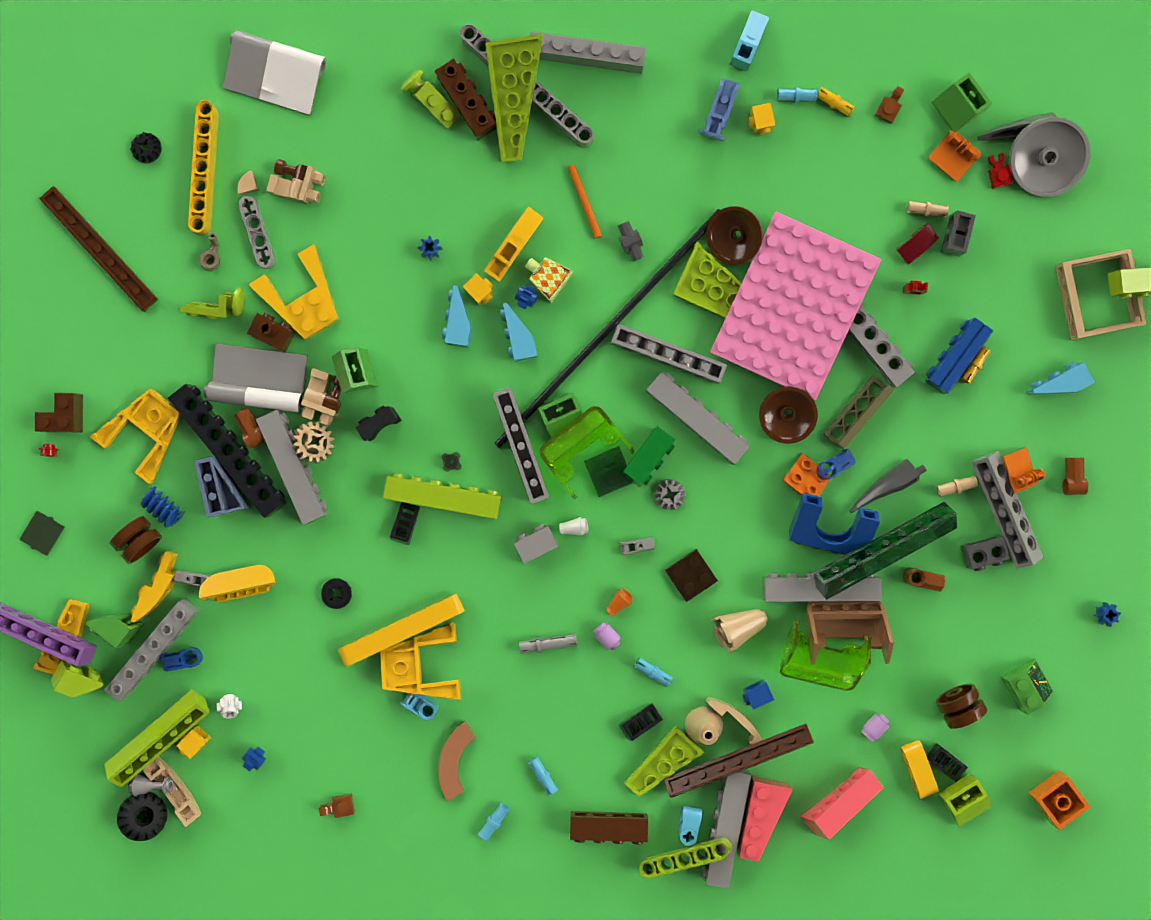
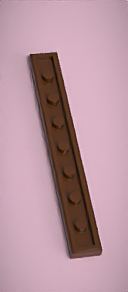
M51 187L39 198L142 311L145 312L158 300L155 294L56 187Z
M803 724L669 776L664 781L670 798L811 745L814 743L808 725Z

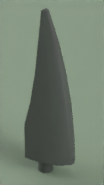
M1051 112L1021 119L978 136V140L1016 139L1018 134L1032 122L1042 118L1057 116Z
M907 459L899 463L876 481L850 509V514L857 511L859 507L862 508L877 499L904 490L919 481L920 475L927 471L924 465H921L915 469Z

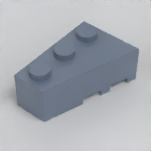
M215 457L193 461L207 518L251 508L232 477Z

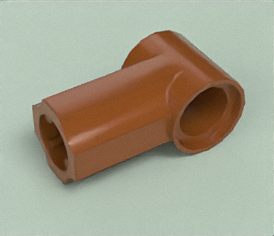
M250 408L241 410L234 415L243 433V440L249 449H253L266 442Z
M1065 458L1066 478L1062 483L1063 493L1065 495H1086L1088 493V481L1084 474V458Z
M908 568L903 573V579L909 585L939 592L945 586L944 575L916 568ZM916 572L917 580L913 582L911 576Z

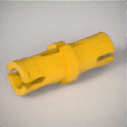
M823 86L817 94V98L828 104L830 109L833 110L834 108L846 115V117H849L855 107L841 99L839 94L836 96Z
M982 346L960 377L961 380L964 379L963 382L971 384L978 370L983 368L982 364L991 353L989 349L986 350L987 347Z

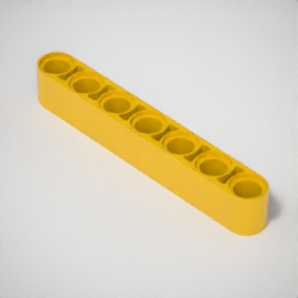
M201 100L196 106L188 227L200 236H206L211 230L219 118L217 108L207 100ZM207 108H211L210 113L204 115V111ZM209 127L208 133L203 134L204 128ZM208 146L207 152L202 153V148ZM207 165V169L204 172H200L201 167ZM205 184V189L199 192L200 185ZM204 203V208L198 211V205ZM203 222V227L197 230V224Z
M456 593L337 650L345 667L444 622L465 610Z

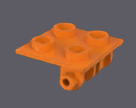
M951 130L930 154L928 159L955 182H958L971 165L980 158L982 153L957 131L954 133Z
M1027 448L1002 457L1014 494L1038 484L1037 481L1045 477L1044 470L1033 469Z
M803 453L789 473H786L782 478L785 484L792 487L793 491L798 492V495L807 493L815 496H820L831 480L821 479L816 472L818 465Z

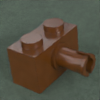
M265 312L263 315L257 313L247 334L282 352H286L296 333L290 330L292 326L283 321L280 324L274 322L275 317Z

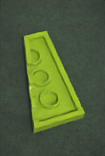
M675 725L624 783L640 797L658 785L660 781L671 776L675 771L686 766L691 760L705 752Z

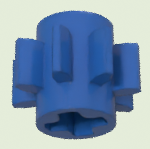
M431 236L426 241L421 239L423 244L418 247L420 251H424L421 257L424 258L427 255L430 261H432V257L436 256L439 258L438 251L443 250L442 247L437 246L440 241L438 239L433 241ZM428 245L433 246L434 250L432 252L426 248Z
M528 284L526 288L520 286L515 296V299L518 300L517 305L523 309H526L527 306L532 308L538 297L534 293L536 289Z
M1103 602V606L1095 607L1097 610L1093 616L1099 619L1098 624L1103 625L1105 623L1106 626L1112 627L1113 622H1119L1118 617L1121 613L1115 610L1116 605L1111 604L1109 606L1108 603Z
M250 747L242 757V760L245 761L243 767L248 771H251L253 768L258 770L266 760L263 757L265 751L260 747H257L255 750Z

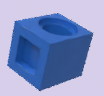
M764 679L743 688L745 692L742 695L746 705H751L753 709L774 701L769 686Z

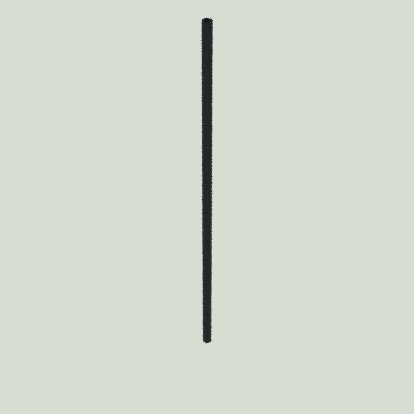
M714 214L521 414L523 423L706 233L708 223ZM506 432L494 443L498 448H501L508 440Z

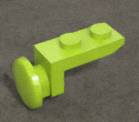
M422 70L415 71L401 86L402 92L409 90L412 93L411 96L415 100L420 101L448 129L458 119L460 114L429 81H422L420 79L423 74Z
M237 288L234 293L224 292L223 295H219L218 304L194 301L182 306L180 312H185L188 316H198L200 314L206 315V318L216 319L217 317H228L232 314L233 310L234 316H240L245 303L244 291L241 288Z

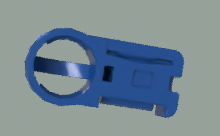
M844 449L835 457L820 462L816 472L821 479L828 480L855 464L856 460L849 449ZM827 463L830 465L829 468L822 470L823 464ZM832 470L831 476L825 475L826 473Z
M196 647L161 655V661L165 662V665H163L164 671L192 668L199 665L203 660L202 652ZM189 651H192V652L195 653L194 655H189V656H187V653H188ZM197 658L195 664L188 662L189 659Z

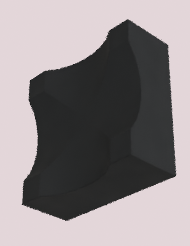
M383 405L374 411V416H367L358 422L359 426L356 427V430L364 441H372L384 427L402 421L393 407H385Z

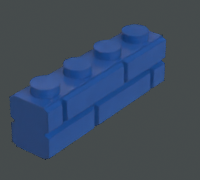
M977 318L966 319L960 326L962 331L958 336L955 335L950 340L949 345L951 346L947 351L944 350L937 358L939 362L936 367L932 366L926 373L928 378L925 381L942 394L950 392L993 332L991 328L984 325Z

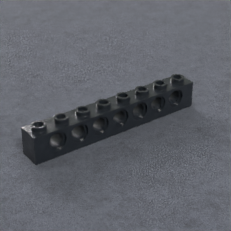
M184 384L168 397L169 401L264 518H269L287 504L284 500L286 498L279 489L276 490L272 485L274 482L267 474L264 475L261 472L260 464L255 459L252 460L249 457L248 449L237 442V436L232 430L228 431L224 426L225 421L220 415L216 416L212 411L214 408L207 400L204 401L200 396L202 394L195 385ZM195 400L197 406L194 410H191L190 403ZM204 415H207L209 419L206 425L202 423ZM216 430H219L221 433V436L218 440L214 438V432ZM228 445H231L233 448V452L230 455L226 453ZM241 459L245 463V467L242 470L238 468V462ZM253 474L257 477V482L254 485L250 483V476ZM264 489L269 492L267 500L263 499L261 495Z

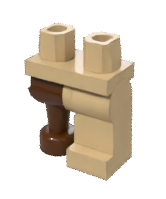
M278 159L275 163L274 173L281 176L284 173L292 175V181L271 174L266 191L273 196L302 202L307 205L309 202L319 203L321 193L314 191L313 187L314 184L323 186L326 177L317 172L314 167L299 164L296 167L289 166L286 161Z
M312 368L311 378L301 403L304 406L302 416L313 420L316 410L320 411L322 414L319 423L330 426L333 418L338 416V411L341 407L339 381L337 376H334L332 383L335 385L331 394L326 393L332 375Z

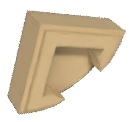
M252 170L241 177L238 183L239 195L258 191Z

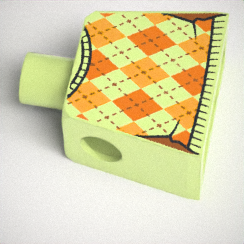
M546 257L540 264L531 258L525 265L533 273L529 278L530 282L550 303L553 302L573 275V271Z

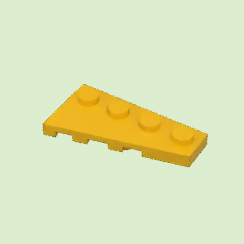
M70 599L58 619L57 628L81 638L90 604ZM41 651V657L35 663L33 669L54 675L62 659Z

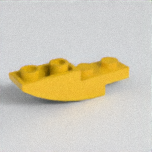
M528 206L484 271L500 282L544 217Z
M171 550L161 555L159 569L152 577L153 584L150 583L144 585V587L142 586L138 592L139 600L131 610V622H137L154 611L172 589L175 583V572L172 569L178 556L177 552Z

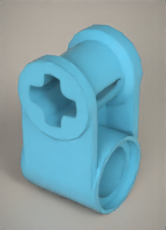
M408 693L406 698L400 702L403 707L414 712L424 720L432 719L439 710L438 704L424 695ZM426 705L431 706L433 714H427L424 707Z
M682 806L678 835L681 842L686 846L694 845L697 841L702 819V809ZM690 832L691 835H688V838H685L684 835Z

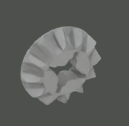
M675 480L661 482L655 491L656 502L666 510L679 508L686 498L684 487ZM667 487L671 490V492L678 491V493H676V495L673 496L674 503H672V500H670V498H662L666 494H668Z

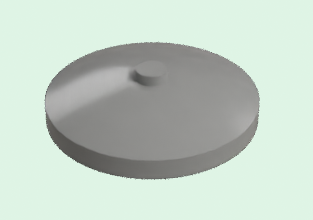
M1047 117L1032 122L1018 134L1012 144L1009 154V167L1013 179L1023 190L1037 196L1050 197L1068 191L1080 181L1087 170L1090 160L1088 138L1077 124L1064 118Z

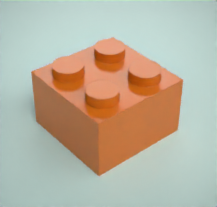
M1059 770L1028 792L1050 824L1058 830H1061L1090 808L1070 778Z

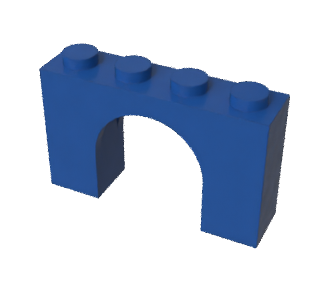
M803 493L789 529V540L796 544H805L816 549L829 550L835 554L840 553L852 558L865 559L880 523L879 513L859 507L854 522L847 531L840 534H829L823 532L817 526V521L823 508L822 497Z

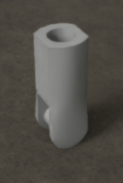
M653 537L619 543V546L622 548L621 555L655 550ZM634 543L635 550L630 551L629 544Z
M177 570L174 582L201 587L202 583L211 575ZM197 577H201V583H196Z

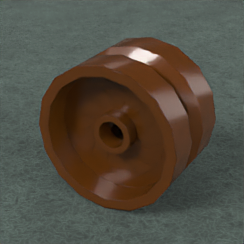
M144 516L138 517L127 524L110 541V545L116 552L123 551L121 557L127 564H132L142 558L162 539V535L156 529L149 530L151 524Z
M963 684L954 687L940 695L935 702L939 711L945 713L944 720L950 729L970 725L987 713L984 701L978 699L979 692L974 684Z

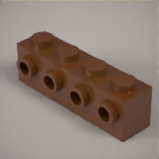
M453 58L436 69L435 74L476 139L480 140L497 129L496 118L492 111L488 112L486 109L487 103L483 96H478L475 92L477 88L472 79L468 80L464 75L466 70L461 63L457 64Z
M571 811L570 840H574L577 843L591 840L594 843L612 841L615 844L632 842V844L640 845L643 842H648L647 813Z

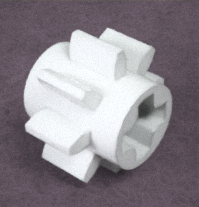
M232 694L224 695L220 699V703H217V712H220V716L226 719L236 717L239 714L238 710H242L241 701H238V697Z

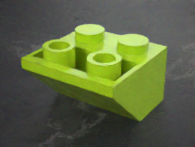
M61 660L51 678L55 692L72 698L103 686L100 675L97 673L98 670L90 666L86 668L76 666L65 660Z
M971 773L938 793L959 827L992 807L986 791L979 780Z

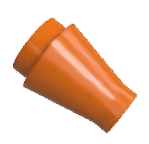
M624 588L618 590L606 611L614 617L618 612L632 604L633 596Z

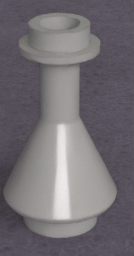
M137 774L128 784V790L134 797H138L139 794H146L152 790H163L167 794L174 788V782L170 778H165L163 782H154L141 774Z

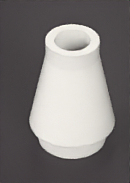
M578 517L560 523L561 535L584 536L585 533H588L587 519Z

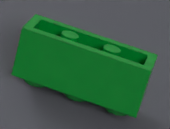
M656 426L621 474L638 487H641L643 484L646 486L653 477L650 475L654 469L658 470L663 464L662 458L665 453L669 455L674 449L673 443L676 439Z

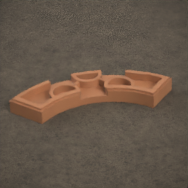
M466 721L451 733L439 759V782L447 802L464 791L459 779L458 763L464 748L475 739V735Z

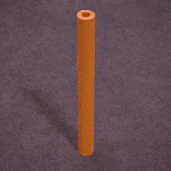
M571 165L568 167L593 235L595 239L600 238L602 234L575 165Z

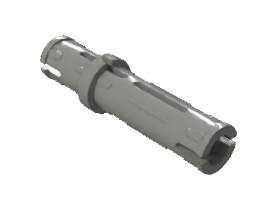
M576 634L542 639L537 637L535 640L519 641L520 654L536 651L541 653L543 650L577 646Z

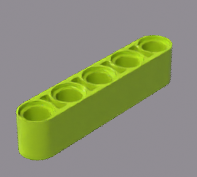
M721 837L649 856L640 864L639 873L642 877L649 879L723 860L731 852L732 844L727 838ZM717 845H723L726 848V852H720ZM699 850H705L708 857L701 856ZM681 854H686L689 857V862H685ZM664 859H668L671 862L670 867L664 864ZM647 863L652 865L653 871H649L646 868Z

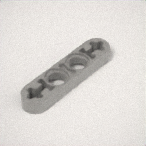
M244 196L239 201V208L256 262L260 267L270 269L275 264V256L258 203L251 196ZM247 201L253 203L250 208L256 214H250L249 210L244 207L247 205ZM256 218L259 220V226L253 229L249 223L252 219ZM262 236L265 239V243L263 246L258 247L255 244V240L257 237ZM258 251H264L265 255L270 258L268 264L261 262L264 256L263 253H258Z

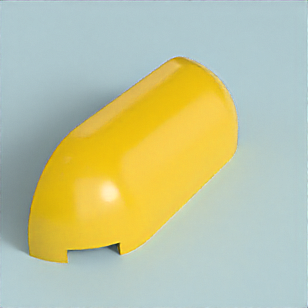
M254 565L211 575L202 583L199 590V598L203 601L206 598L215 599V602L218 603L270 591L271 586L276 585L275 577L271 569L264 565Z

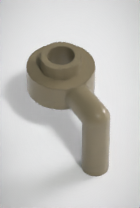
M211 232L208 235L211 242L210 249L203 252L199 257L201 267L206 271H214L220 265L217 255L219 241L216 234ZM208 261H213V262H214V263L211 264V265H208V264H207Z

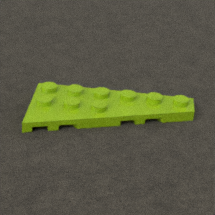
M544 34L485 43L501 162L522 160Z
M697 242L673 295L722 318H726L742 283Z

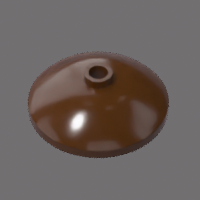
M730 206L721 209L711 218L706 230V240L711 253L718 260L730 265H739L751 260L757 254L762 245L763 231L758 218L751 211L740 206ZM736 231L741 233L740 237L736 236Z
M793 386L780 387L770 392L764 398L759 410V420L763 431L774 441L784 444L797 443L807 438L814 430L818 419V410L813 398L803 389ZM785 410H791V414L788 416L784 412Z

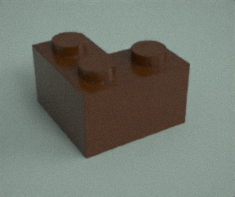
M54 393V412H35V432H83V394Z

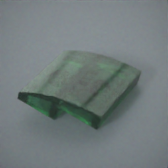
M619 446L584 461L599 498L633 484V482L621 474L627 463Z

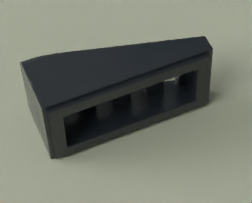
M401 502L390 534L391 540L406 545L410 544L420 510L419 506ZM404 509L413 511V515L404 513ZM401 518H409L411 522L401 520ZM399 525H405L409 528L408 530L400 528ZM397 532L406 534V537L397 535Z
M650 704L626 719L619 726L627 739L633 741L663 719L655 706ZM648 711H650L655 720L652 721L647 714ZM642 715L644 716L645 720L647 721V723H648L647 725H645L644 722L642 721V719H641V716H642ZM635 720H637V722L641 726V729H638V727L634 723ZM629 724L631 725L632 729L634 730V733H633V734L631 733V731H630L629 728L627 727Z
M938 743L935 744L927 755L929 762L955 782L958 781L968 768ZM943 752L944 755L938 762H936L937 758ZM947 757H949L948 761L942 767L941 764L945 761ZM952 761H954L955 763L953 764V766L950 768L949 771H947L946 769L949 767ZM958 765L961 766L957 773L952 775Z

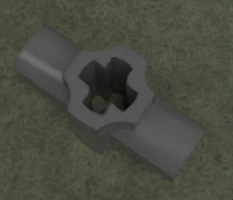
M629 221L620 224L618 228L622 236L619 237L624 252H629L633 262L643 258L644 255L640 248L643 246L638 231H633Z

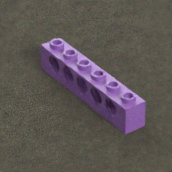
M0 602V632L73 665L81 666L91 663L97 645Z

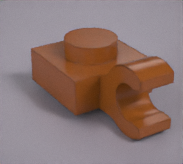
M897 86L890 99L885 96L875 116L892 124L902 106L897 102L904 89Z
M352 794L333 797L332 803L320 805V816L333 812L335 818L354 815L355 809Z

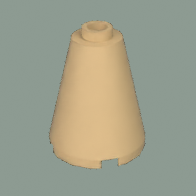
M753 609L716 616L711 621L712 623L715 622L716 627L713 628V631L722 648L726 647L728 650L725 652L729 654L766 626L768 619L764 611Z
M700 706L691 710L686 716L685 731L693 742L700 745H711L720 737L723 730V722L721 716L713 708Z

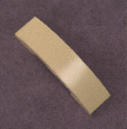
M712 697L706 699L707 703L721 716L728 711L751 733L747 738L750 744L762 741L753 724L742 712L720 699Z
M160 756L143 769V772L150 781L163 782L165 778L173 780V790L165 795L175 807L176 811L174 813L185 827L202 814L187 786Z

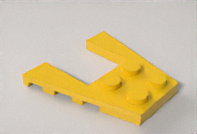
M314 244L298 253V256L317 287L285 306L265 274L249 284L256 293L306 340L339 320L317 248Z
M148 389L133 401L129 407L119 412L115 418L104 424L96 433H93L90 438L106 449L111 445L128 421L132 422L157 442L134 472L148 484H153L181 414L173 404L154 389Z
M454 622L450 623V625L434 629L432 632L422 636L419 635L409 641L401 642L380 651L382 689L462 700L460 680L422 684L419 647L457 643L456 624Z

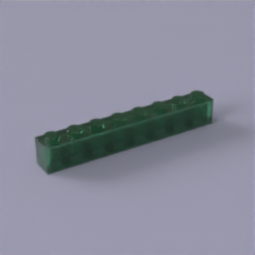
M942 502L813 572L817 590L827 600L957 529V513L946 502Z

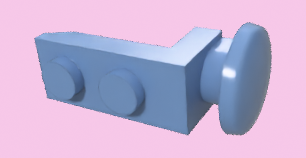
M724 78L721 79L710 114H708L706 119L705 130H698L701 135L713 140L725 141L726 137L721 136L720 133L722 129L726 128L740 83Z

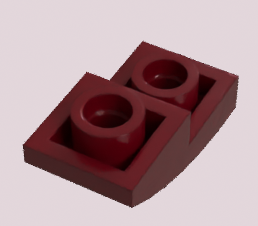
M926 223L896 250L909 265L930 248L939 237L930 225Z

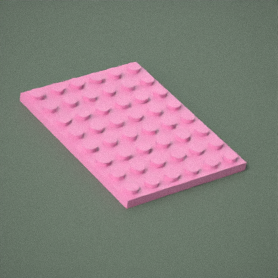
M775 211L764 234L762 245L751 262L710 353L779 385L803 389L816 401L882 259Z

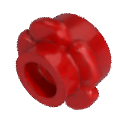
M43 444V448L38 449L41 450L40 456L57 457V451H59L58 448H55L54 444Z

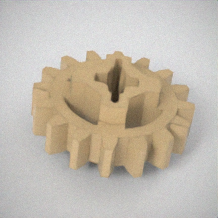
M311 421L307 423V426L302 424L300 429L295 430L296 435L292 437V440L296 441V443L291 446L297 448L294 454L300 453V460L307 458V463L313 460L317 464L320 460H326V456H330L332 454L330 450L334 448V445L330 444V442L334 441V438L329 437L332 432L325 431L326 425L319 427V422H316L314 426ZM318 439L316 444H311L310 446H308V444L311 443V441H315Z

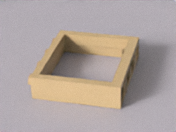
M1131 249L1068 261L1055 266L1071 340L1146 324V311L1142 305L1143 298H1136V295H1132V298L1126 299L1131 322L1085 331L1072 268L1118 259L1120 270L1135 269V258L1132 257Z

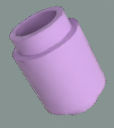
M605 622L601 623L593 631L596 635L595 638L606 650L611 649L613 651L621 643L619 641L621 637Z
M875 713L863 725L864 728L861 732L873 742L875 739L878 740L889 729L888 723L890 721L882 713L880 715Z

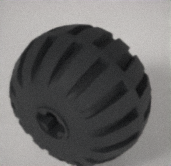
M151 792L139 794L138 797H134L133 794L130 795L120 805L117 813V824L121 833L133 841H147L154 838L162 831L167 821V807L164 801L158 795ZM142 810L143 813L147 814V817L144 818L143 822H141L140 819H137V815H139L140 811Z

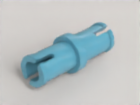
M795 87V89H777V101H794V103H799V101L816 102L817 100L816 89H800V87Z
M641 657L637 659L636 662L638 663H635V669L648 675L649 679H654L665 687L669 686L670 682L668 681H672L673 676L668 675L660 670L659 666H653Z
M537 756L528 762V765L537 777V782L541 783L547 795L554 794L558 787L554 784L549 776V770L546 771L539 757Z
M500 803L495 812L488 816L486 824L478 832L481 839L488 841L496 828L498 829L501 826L502 820L510 812V808L506 804Z

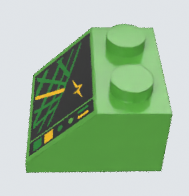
M1036 659L1026 662L1001 677L1019 710L1027 715L1043 707L1054 693Z

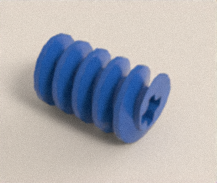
M154 486L143 497L141 507H147L148 513L153 512L152 516L158 518L160 523L165 522L164 527L169 528L184 516L185 511L179 514L180 506L173 509L174 501L167 504L166 502L169 497L161 498L163 492L155 493L157 487Z

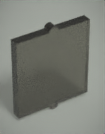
M36 511L19 540L31 546V549H36L47 556L65 526L53 520V517H48L40 511Z

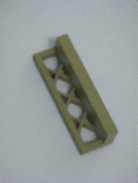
M871 376L823 435L840 449H845L894 389L890 385H884L876 377ZM872 382L881 388L876 395H869V386ZM859 398H866L867 406L864 409L857 410L856 401ZM854 412V422L852 424H845L844 416L846 413ZM835 427H842V436L837 440L830 432Z

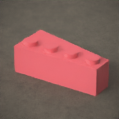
M858 768L852 773L851 777L800 817L815 835L830 840L884 787L870 769Z
M751 776L737 846V853L740 858L759 862L793 790L789 783Z

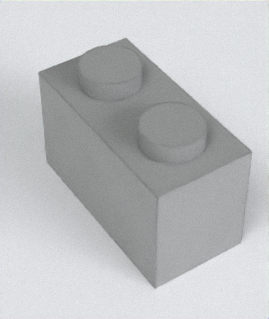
M541 524L533 529L534 533L530 535L524 533L516 537L517 541L514 542V545L524 564L559 547L549 525L545 527L544 524Z

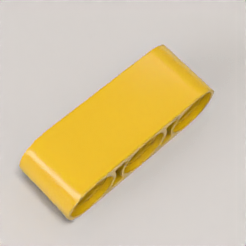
M917 740L900 746L918 797L923 799L939 793L921 742Z

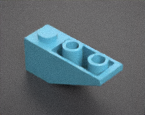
M751 10L729 65L748 71L769 17Z
M453 285V290H449L448 301L451 304L450 309L446 310L445 320H448L447 328L443 329L442 339H445V343L448 345L469 348L472 327L458 286Z
M503 303L504 309H500L502 320H506L508 326L504 330L506 339L511 341V346L508 347L510 358L514 357L515 362L537 358L534 337L507 303Z
M1074 361L1064 366V371L1060 373L1055 371L1048 375L1049 379L1042 382V380L1033 383L1031 385L1032 388L1026 392L1028 395L1079 392L1095 383L1084 362L1076 364Z

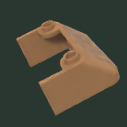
M811 601L808 603L806 610L807 646L811 665H815L817 651L826 646V638H863L864 643L869 648L882 649L885 664L890 663L894 641L884 605L880 601Z

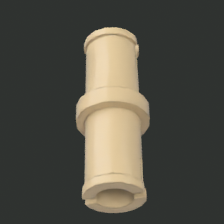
M909 200L907 213L922 214L924 217L937 216L946 218L948 205H936L928 201L921 203Z
M973 475L960 480L953 479V482L943 485H937L936 489L939 497L953 493L960 494L964 490L978 487V481L976 476Z

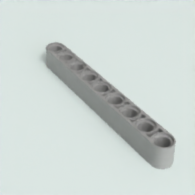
M472 24L464 25L460 30L463 44L488 66L487 51L482 52L479 49L481 46H486L485 43L492 41ZM468 33L474 34V37L471 39L465 38ZM535 81L532 105L578 146L582 148L589 147L593 142L592 129L538 81ZM539 96L546 97V101L542 103L538 102L536 99ZM558 108L561 112L558 115H553L551 110ZM567 121H573L575 123V126L572 128L566 127L565 123ZM585 133L588 134L590 138L584 141L581 140L579 136Z

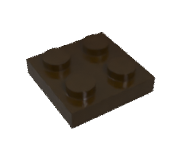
M697 549L665 569L686 602L718 582Z

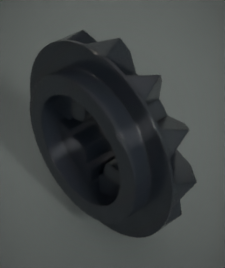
M143 132L136 135L134 140L131 141L130 150L132 155L141 163L154 162L161 154V142L152 133ZM147 143V145L150 147V149H152V151L144 150L143 152V149L140 147V145H146Z
M340 578L331 579L322 587V600L325 605L332 609L343 608L351 600L352 588L347 581ZM342 588L340 592L341 598L336 597L332 600L334 595L332 589L338 590Z

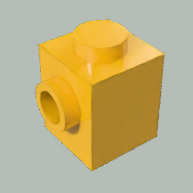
M771 103L752 106L749 111L750 117H748L750 129H753L754 134L767 135L771 133L775 127Z
M477 273L463 285V288L479 305L482 303L485 305L493 298L492 294L494 292L491 289L493 285L487 278L482 279Z
M198 725L190 732L185 733L176 746L184 757L191 759L212 738Z

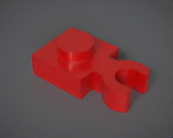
M1003 152L998 154L999 161H995L993 155L988 157L989 164L993 166V169L988 170L992 189L1013 184L1009 165H1003L1005 160Z
M912 280L903 286V293L923 295L928 291V282L922 283V281Z

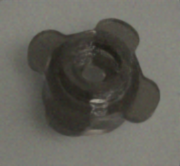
M458 452L453 454L444 453L442 455L444 471L449 472L453 469L458 471L461 469L462 465L459 462L460 454Z

